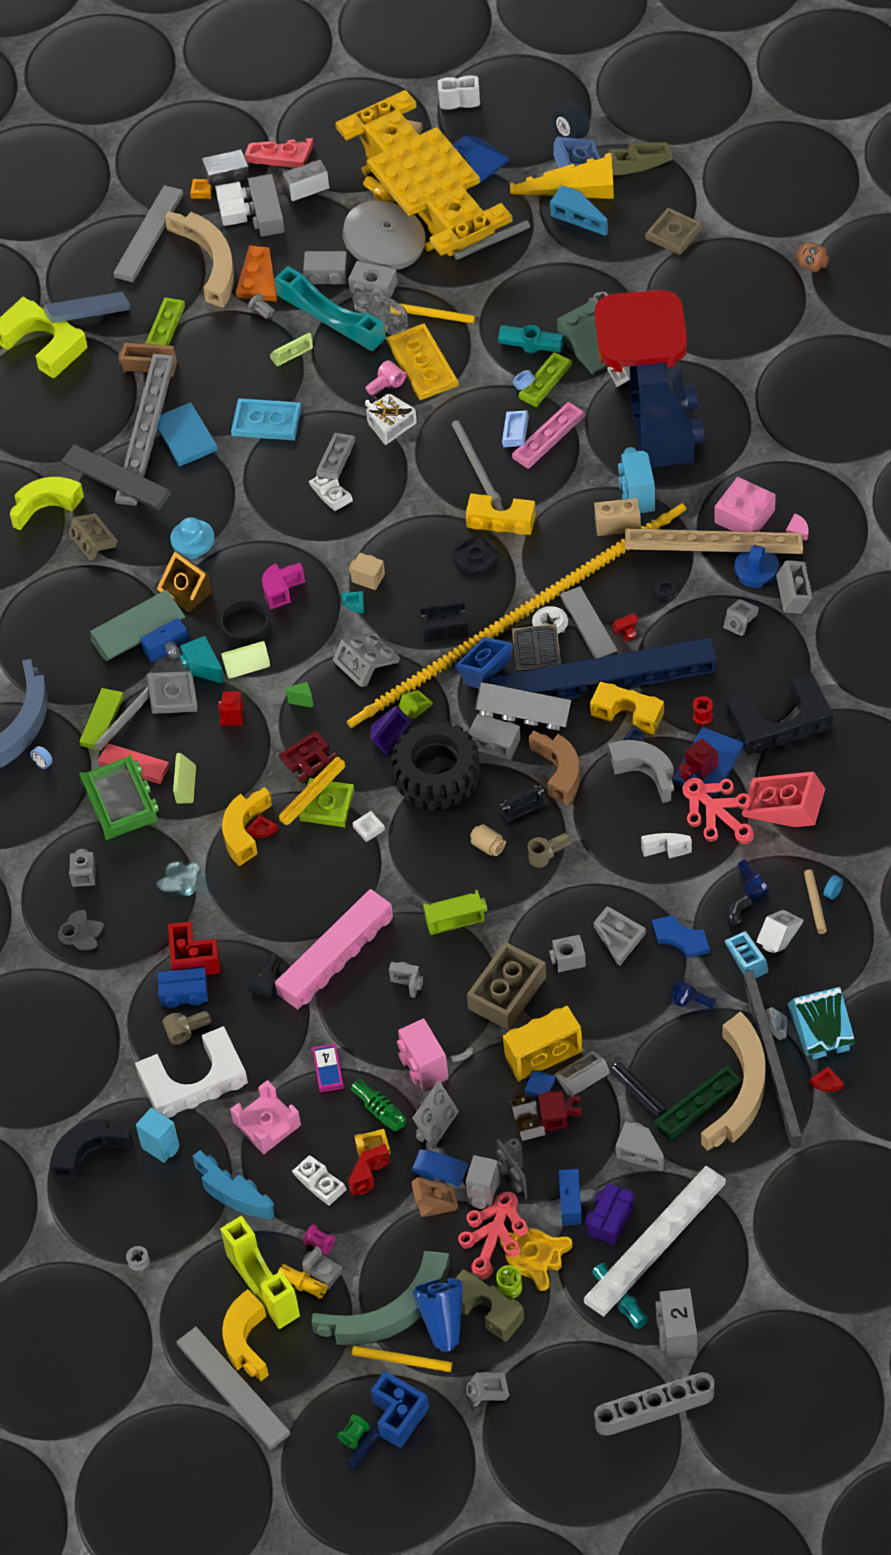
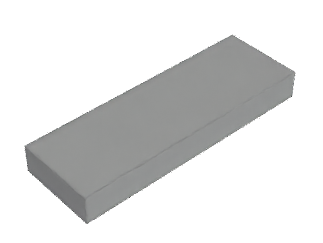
M334 433L317 468V477L338 480L355 444V436Z

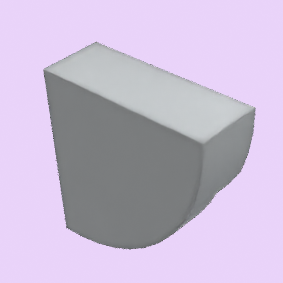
M773 1007L765 1009L771 1032L777 1039H785L788 1017Z

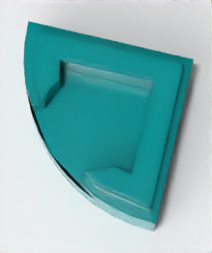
M363 591L341 593L342 602L348 610L364 614Z

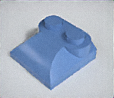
M557 137L554 142L553 155L558 168L571 164L578 166L587 163V159L591 158L594 160L601 159L593 140Z

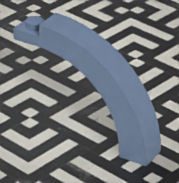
M31 659L22 661L27 685L23 706L14 721L0 733V768L13 761L25 751L37 736L46 716L48 694L44 675H39L38 667H33Z

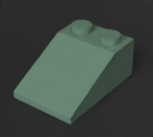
M591 300L558 318L557 331L558 334H564V343L591 374L594 375L609 366L605 363L601 364L599 359L594 317L596 304Z

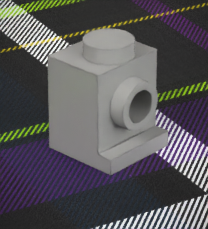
M78 849L75 853L70 854L69 876L72 887L95 885V858L93 852H89L86 849Z

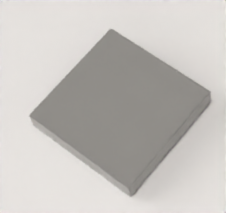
M192 671L147 673L152 714L197 712Z

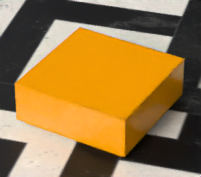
M193 179L190 192L191 198L211 199L213 187L208 184L207 179Z

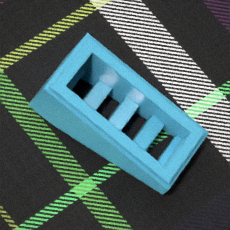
M746 931L725 940L727 948L743 975L745 972L753 971L756 979L768 973L766 959ZM746 942L745 945H743V946H741V947H738V948H735L736 946H739V945H741V944H743V943Z

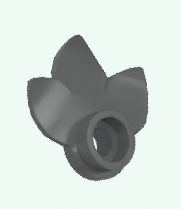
M85 910L76 911L60 927L58 938L63 944H73L79 950H91L98 946L95 938L103 931L104 924L99 921L87 920Z

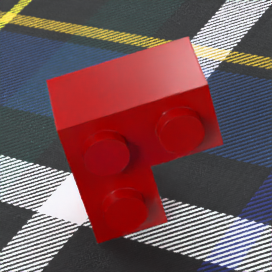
M191 921L168 924L172 971L205 967L206 975L221 973L217 939L195 941Z

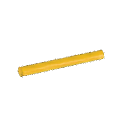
M393 303L392 311L475 323V315Z
M353 1346L352 1356L451 1372L453 1362L384 1350Z

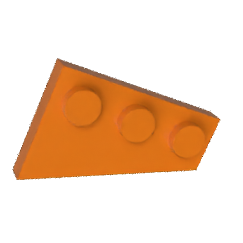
M249 246L236 290L237 298L252 299L255 295L261 294L263 300L277 302L270 249L268 247Z

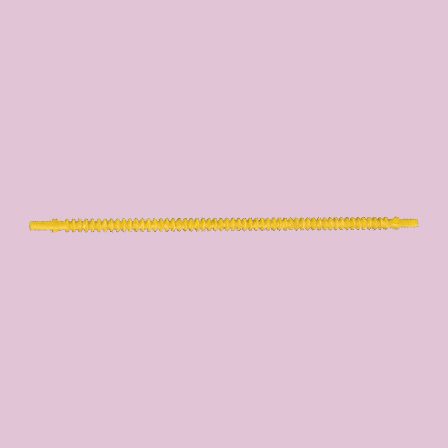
M683 503L679 504L669 512L662 513L656 520L652 519L651 524L646 523V527L641 526V529L660 530V527L669 524L672 519L687 510L686 506ZM621 539V543L616 542V546L612 545L611 550L606 549V553L601 552V556L596 555V559L592 558L591 563L586 562V566L581 565V569L576 568V572L572 571L570 573L571 576L566 575V579L561 578L560 582L556 581L555 585L550 586V589L546 588L545 592L541 591L540 595H535V599L530 598V602L526 601L525 605L521 604L520 609L515 608V612L510 611V615L506 614L504 619L500 618L499 622L495 621L494 625L490 624L489 629L484 628V632L479 631V635L475 634L474 639L469 638V642L464 641L463 645H458V649L453 648V652L449 651L448 655H443V659L438 658V662L433 661L432 666L427 665V669L423 668L422 672L418 671L417 676L412 675V679L407 678L406 683L401 682V686L396 685V689L392 688L391 693L386 692V696L381 695L380 700L375 699V703L365 706L364 710L347 720L348 726L353 728L368 717H373L379 710L384 711V707L390 706L389 703L394 704L395 700L399 701L400 696L402 697L403 694L409 693L410 690H415L416 686L420 687L421 683L425 684L426 679L431 680V676L436 677V673H441L442 669L446 670L447 666L451 667L452 662L457 663V659L461 660L462 656H465L484 637H497L499 635L498 632L503 633V629L508 630L509 626H514V622L518 623L519 619L523 620L524 616L528 617L529 612L534 613V609L539 610V606L543 607L544 602L549 603V599L554 600L555 596L559 597L560 593L565 592V589L569 590L570 586L574 587L575 583H580V579L584 580L585 576L589 577L590 573L594 574L595 569L600 570V566L604 567L605 563L609 564L610 560L614 561L615 556L620 557V553L624 554L625 550L629 551L630 549H625V539Z

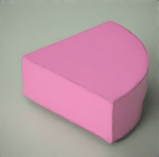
M794 514L786 529V533H802L803 540L807 541L808 525L801 516Z

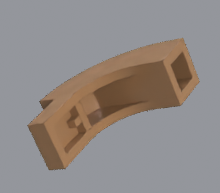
M533 731L529 736L530 750L552 761L557 766V771L548 782V796L569 805L576 795L580 783L577 753L574 747L561 735L557 734L554 740H551L547 735Z

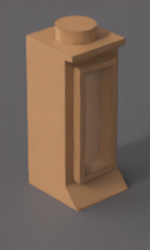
M124 343L123 350L119 352L118 356L119 364L122 365L124 373L126 371L148 372L153 353L174 356L175 361L171 377L174 376L177 365L174 346Z

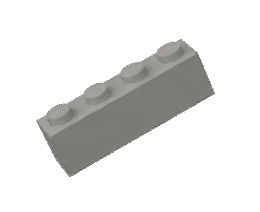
M481 682L475 709L480 710L479 715L493 717V713L501 714L503 720L515 722L516 718L525 719L524 724L537 726L538 722L546 723V728L560 731V726L566 727L571 700Z

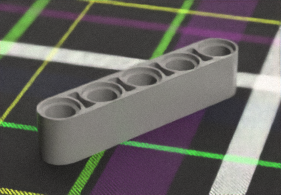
M697 1373L602 1404L596 1408L594 1413L595 1428L601 1435L608 1436L707 1404L714 1398V1379L708 1373ZM699 1386H706L709 1389L706 1391H700L697 1388ZM680 1393L683 1394L684 1397L681 1399L674 1398L673 1395ZM656 1401L659 1402L660 1405L653 1407L650 1406L649 1403ZM633 1409L636 1413L629 1415L625 1411ZM604 1417H609L612 1419L610 1422L606 1423L601 1421V1419Z

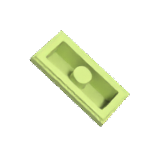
M309 332L274 350L270 354L271 360L276 366H279L313 349L311 333Z
M264 641L221 654L228 678H234L270 667Z
M177 753L175 761L174 797L177 804L193 803L196 765L181 753Z

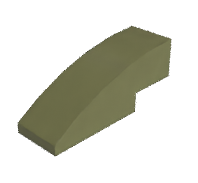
M667 142L629 143L628 149L608 150V153L612 155L613 175L640 172L661 165L673 158Z

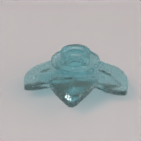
M179 861L170 862L165 870L167 876L158 880L156 884L159 889L165 892L177 891L181 895H190L197 888L196 878L201 873V868L196 862H192L187 866Z

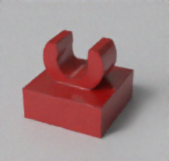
M635 613L614 621L612 630L615 636L623 633L626 642L635 639L634 636L637 634L634 628H636L638 623Z

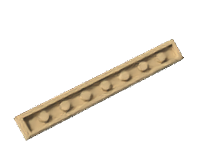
M625 529V549L750 552L753 545L765 547V553L803 554L802 533Z

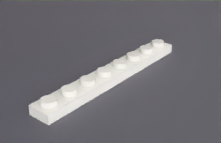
M705 1166L584 1297V1303L604 1317L725 1185L726 1179Z

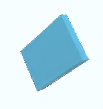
M238 398L231 434L238 437L295 440L302 408L301 403Z

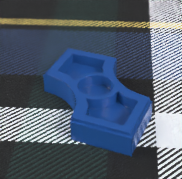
M675 915L652 920V927L658 944L676 946L684 953L686 958L710 953L704 929L693 930L686 928L677 921Z

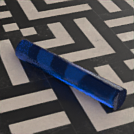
M382 1415L347 1462L351 1468L356 1469L379 1437L377 1423Z

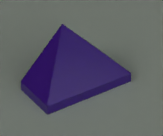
M395 706L371 725V740L385 754H389L412 721L398 706Z

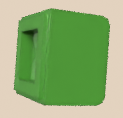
M308 682L286 688L289 704L313 707L312 694Z

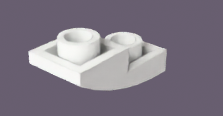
M316 476L309 481L314 491L334 511L353 501L351 494L343 489L336 479Z
M310 1155L292 1171L312 1193L329 1206L346 1191L345 1185L328 1173L326 1166Z

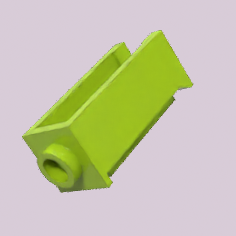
M475 890V894L471 893L432 903L431 905L423 904L424 916L430 935L484 922V912H487V905L485 899L480 898L478 890Z

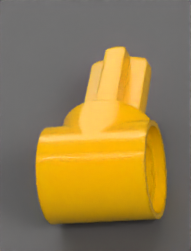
M367 176L363 185L374 193L375 201L395 202V199L380 182L373 177Z

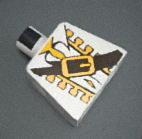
M387 394L380 400L375 396H370L365 402V405L368 407L366 410L368 424L385 445L417 423L415 409L391 394Z

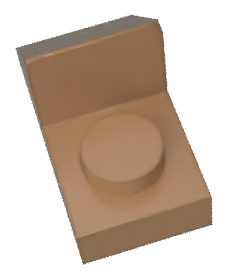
M419 1177L411 1182L415 1201L419 1205L422 1217L456 1211L458 1209L454 1187Z

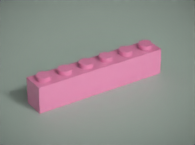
M372 889L368 890L275 981L277 995L297 1010L303 1004L309 1003L313 995L319 989L324 988L329 979L335 973H339L345 963L351 957H355L367 941L373 940L381 927L390 923L393 917L391 903Z

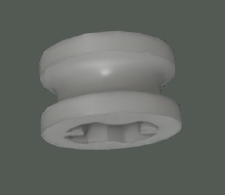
M132 1247L126 1254L128 1265L132 1270L142 1271L150 1263L148 1252L144 1247ZM139 1255V1257H142V1260L137 1262V1260H134V1256Z

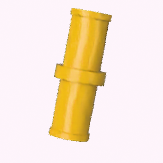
M283 1264L279 1268L278 1273L282 1271L289 1283L295 1286V1289L299 1291L304 1290L319 1299L325 1295L328 1287L327 1284L310 1277L309 1273L305 1271L299 1272L287 1264Z

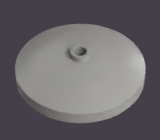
M369 201L356 206L348 213L343 226V240L351 254L359 261L397 270L413 264L420 257L425 245V231L415 215L409 217L400 205L387 201Z

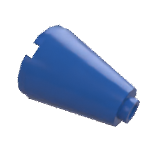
M447 1278L448 1283H440L439 1279L427 1281L415 1286V1290H413L414 1299L434 1347L440 1348V1351L443 1352L454 1350L455 1346L459 1344L463 1284L461 1280Z

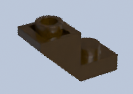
M520 1094L515 1096L514 1100L508 1101L518 1135L522 1141L546 1135L544 1125L539 1118L536 1101L532 1095Z

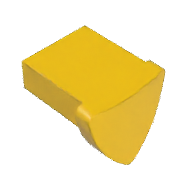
M384 1129L362 1135H354L359 1158L362 1152L382 1144H386L389 1154H391Z

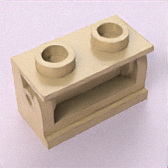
M638 498L594 503L597 536L625 533V529H641Z

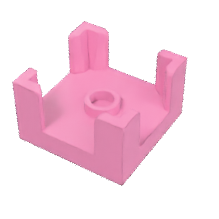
M268 1080L258 1088L260 1097L243 1111L240 1103H237L230 1109L235 1126L263 1154L301 1126L298 1110L292 1104L289 1105L288 1109L277 1098L276 1089Z

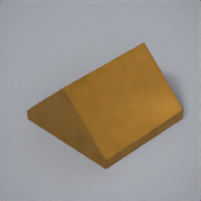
M174 551L157 590L160 592L167 590L177 605L190 612L212 593L209 575L178 551Z

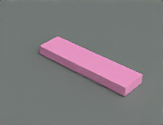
M567 402L525 441L524 446H520L512 453V458L529 469L585 417V412Z

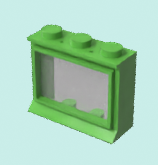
M131 754L129 757L87 773L79 772L81 784L86 789L87 797L90 804L92 803L96 818L103 828L106 840L157 821L156 812L159 811L155 799H150L148 793L151 790L147 780L142 781L140 776L142 774L141 766L138 761L134 762Z

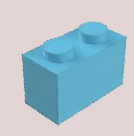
M151 1107L136 1124L142 1149L165 1163L169 1157H173L177 1153L180 1145L174 1122Z

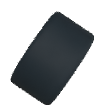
M569 103L556 109L553 113L552 124L558 137L581 139L588 134L590 128L589 119L579 104Z

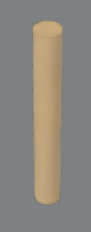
M806 870L804 876L817 932L823 934L827 932L814 873L813 870Z

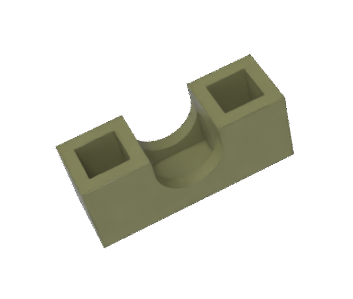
M463 1269L455 1278L461 1280L463 1284L461 1312L467 1315L475 1306H487L491 1311L485 1317L486 1329L507 1342L524 1321L523 1307L516 1300H509L503 1296L497 1287H490L485 1284L476 1273H469Z

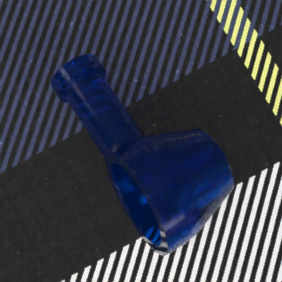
M747 860L740 861L737 867L748 878L743 886L748 896L752 899L767 894L769 889L761 876L754 872Z
M675 981L671 999L674 1004L685 1007L690 1001L694 1000L709 1007L711 1010L713 1009L716 998H711L697 992L694 987L685 982Z

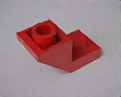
M386 1144L362 1152L348 1180L351 1196L362 1195L375 1188L371 1170L382 1169L390 1163Z

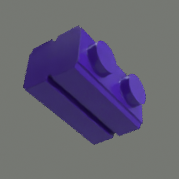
M608 1183L604 1191L599 1190L595 1199L597 1206L594 1212L589 1211L585 1225L588 1226V1234L590 1236L614 1245L621 1234L635 1204L633 1192L620 1189Z

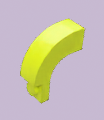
M46 477L25 485L14 495L16 505L10 512L13 528L21 530L34 512L46 506H59L73 512L84 497L81 483L64 477Z

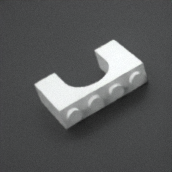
M224 1026L202 1035L204 1048L212 1062V1068L209 1074L197 1083L180 1084L170 1079L158 1054L135 1063L138 1076L156 1111L167 1118H171L180 1111L195 1108L204 1101L216 1099L221 1094L231 1090H238L248 1083L246 1071Z

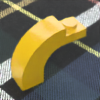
M265 787L252 793L248 799H245L242 794L238 795L225 811L222 822L225 845L230 857L238 866H241L258 854L255 840L245 829L253 818L272 806L270 792Z
M247 1289L231 1304L225 1315L223 1340L227 1356L233 1367L237 1371L244 1367L251 1377L255 1375L262 1381L269 1375L267 1366L246 1342L250 1331L266 1317L264 1305Z

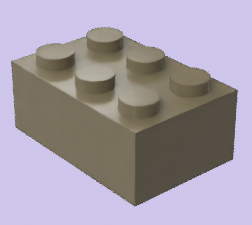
M504 942L468 992V1009L509 1030L546 979V963Z

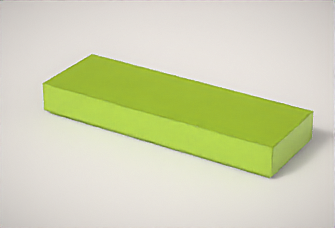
M164 297L145 344L169 346L185 307L183 300Z
M554 352L534 375V381L520 391L519 399L537 407L572 366V360Z
M101 688L80 739V746L100 750L95 746V743L113 724L124 698L123 692Z

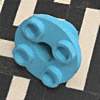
M193 517L184 519L171 533L173 549L191 560L197 559L200 555L209 551L215 543L212 527L208 523Z

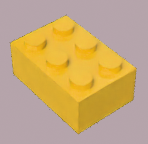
M568 1005L561 1009H554L548 1015L542 1018H535L527 1025L518 1029H511L503 1035L505 1060L518 1082L530 1077L532 1070L543 1071L582 1052L581 1027Z

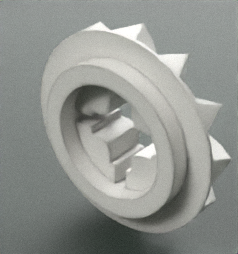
M543 607L534 614L532 619L533 626L549 625L547 624V618L556 624L557 634L560 632L564 633L566 626H568L566 613L558 607Z

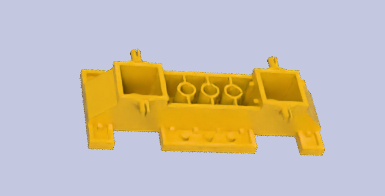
M406 90L335 122L336 129L345 140H349L357 135L360 136L366 150V156L369 158L366 160L367 165L362 167L363 174L367 175L372 172L409 217L418 213L426 222L428 231L432 235L430 242L424 245L427 252L435 248L441 256L447 253L450 257L454 255V252L485 239V237L494 234L496 229L512 222V215L502 203L483 211L468 194L466 189L479 184L480 177L438 127L419 135L402 114L416 108V101Z

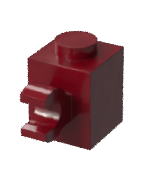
M701 738L685 751V762L679 766V769L682 771L679 773V776L686 781L695 774L703 780L718 767V751Z
M548 1091L538 1095L541 1122L544 1125L545 1132L567 1129L566 1116L577 1117L583 1114L582 1107H573L575 1104H581L580 1096H572L564 1103L562 1091Z

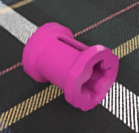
M311 1225L305 1233L303 1244L313 1247L318 1246L325 1256L331 1251L336 1237L333 1234L328 1235L318 1230L316 1225Z

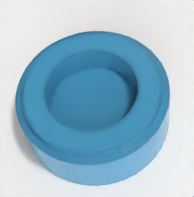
M833 875L825 887L824 896L830 899L836 898L842 888L843 879Z

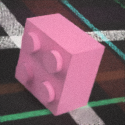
M737 477L715 505V523L735 532H759L775 511V494Z
M424 1018L398 1030L399 1040L397 1045L401 1051L398 1053L399 1058L404 1066H409L411 1070L409 1074L415 1085L419 1084L424 1091L435 1086L437 1081L443 1082L449 1079L446 1055Z

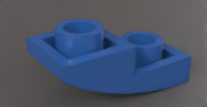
M420 1149L411 1171L431 1181L438 1177L459 1187L469 1164L445 1154Z

